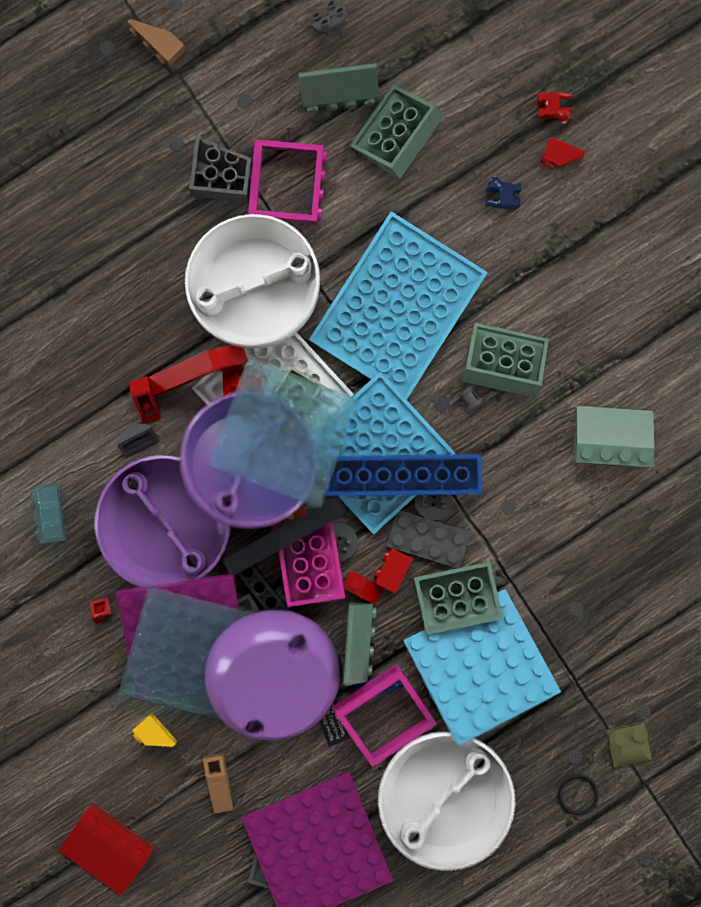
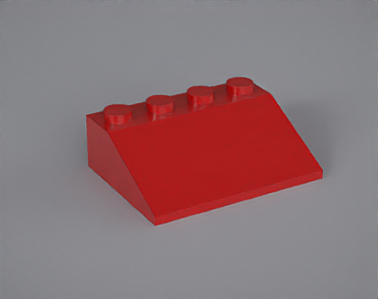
M92 803L61 846L59 852L119 895H122L155 847Z

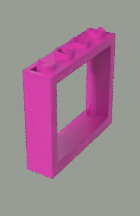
M255 139L248 215H265L284 222L317 225L318 219H321L322 216L319 200L323 201L324 189H320L321 182H325V170H322V165L327 161V151H324V145ZM263 148L317 153L312 215L258 210Z
M395 664L332 706L335 714L372 767L383 763L388 756L396 754L403 746L418 738L424 732L431 731L437 724L398 664ZM400 679L426 718L371 754L345 715Z

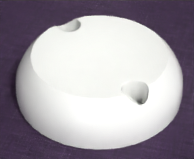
M250 214L237 216L221 222L201 238L188 261L185 287L188 302L195 317L209 333L227 344L241 348L257 349L283 342L304 326L314 311L318 300L320 272L311 246L299 231L280 219ZM303 262V264L293 267L295 264ZM209 296H213V297L210 298V299H207V300L202 301L203 299H205V298H207V297H209Z
M441 731L422 735L403 746L395 754L383 774L379 788L378 804L381 820L387 835L405 856L429 868L454 870L480 862L500 845L513 819L515 796L512 781L504 763L490 747L476 738H472L457 746L450 732ZM482 760H484L483 766L480 768H476L478 764ZM419 832V838L415 841H411Z

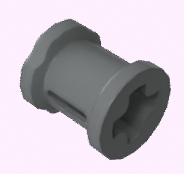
M473 386L459 394L469 406V411L483 402V399H480L473 390Z

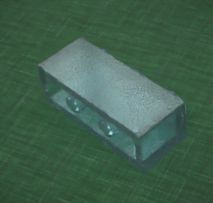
M59 483L33 486L31 500L35 502L36 510H33V517L38 524V529H36L37 540H40V544L65 541L66 532Z

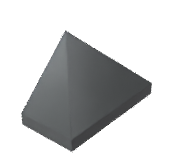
M129 422L116 443L124 457H127L158 441L159 438L151 425Z

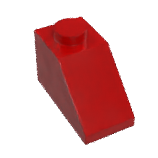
M551 137L540 162L548 169H560L582 160L586 151Z
M148 377L129 382L131 396L143 424L162 418Z
M352 569L343 582L344 589L373 604H376L384 590V587Z

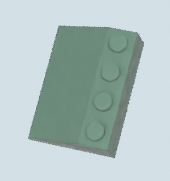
M376 63L299 73L303 111L308 113L318 112L319 109L332 111L341 106L354 108L357 104L371 106L379 100Z
M392 85L350 147L386 172L400 179L443 119V116L435 105Z
M474 323L462 382L537 398L542 386L549 339Z
M576 406L573 463L653 468V411Z
M491 562L414 578L426 635L503 619Z
M350 602L344 676L345 685L367 682L368 677H372V666L369 665V658H373L374 646H370V639H374L375 627H371L372 619H376V608H373V603Z

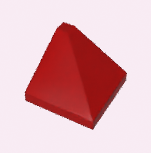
M108 597L90 602L92 619L95 624L111 616Z

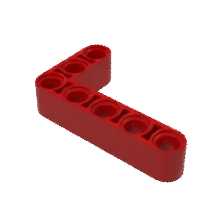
M236 346L216 348L149 376L148 380L153 395L158 396L216 371L241 367L249 362L244 348Z

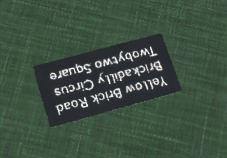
M335 698V701H334V703H333L332 706H334L335 704H337L336 698ZM332 706L319 721L329 747L351 738L335 714Z

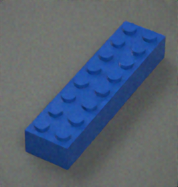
M481 454L346 455L324 457L325 496L482 494Z

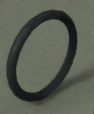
M576 774L569 776L561 783L558 798L561 806L568 813L584 815L592 811L596 806L599 791L591 778ZM576 778L587 780L595 791L592 805L583 811L569 809L562 798L564 786L570 780Z

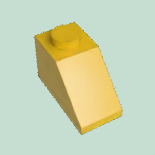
M153 713L132 730L135 733L133 734L134 738L139 743L143 742L144 745L173 747L177 743V740Z

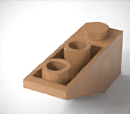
M132 19L127 21L130 26L129 31L136 38L139 36L143 40V45L149 51L153 49L157 53V59L162 64L167 63L171 67L186 52L185 46L171 32Z
M224 752L205 755L203 762L214 814L234 810Z

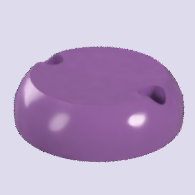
M252 392L235 393L221 397L208 404L197 414L184 435L180 453V470L185 487L192 500L203 512L225 525L250 529L277 523L292 514L302 504L314 483L317 457L310 431L295 411L273 397Z
M151 456L137 460L121 469L106 485L99 499L95 514L96 538L104 558L117 574L139 587L203 578L215 567L222 557L228 544L231 526L218 522L208 516L192 500L182 479L180 457ZM130 482L133 484V486L136 488V490H132V489L130 488V486H129V483H130ZM188 558L194 564L195 567H191L188 564Z
M263 611L236 621L217 638L209 652L205 665L206 692L217 716L235 732L257 740H284L309 730L329 711L335 701L340 685L339 659L331 639L312 620L288 611Z

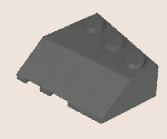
M196 135L189 186L191 197L248 202L251 158L231 149L223 148L215 142L207 141L201 136Z

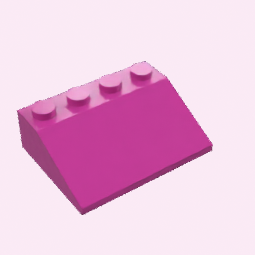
M333 521L279 551L287 607L345 598Z

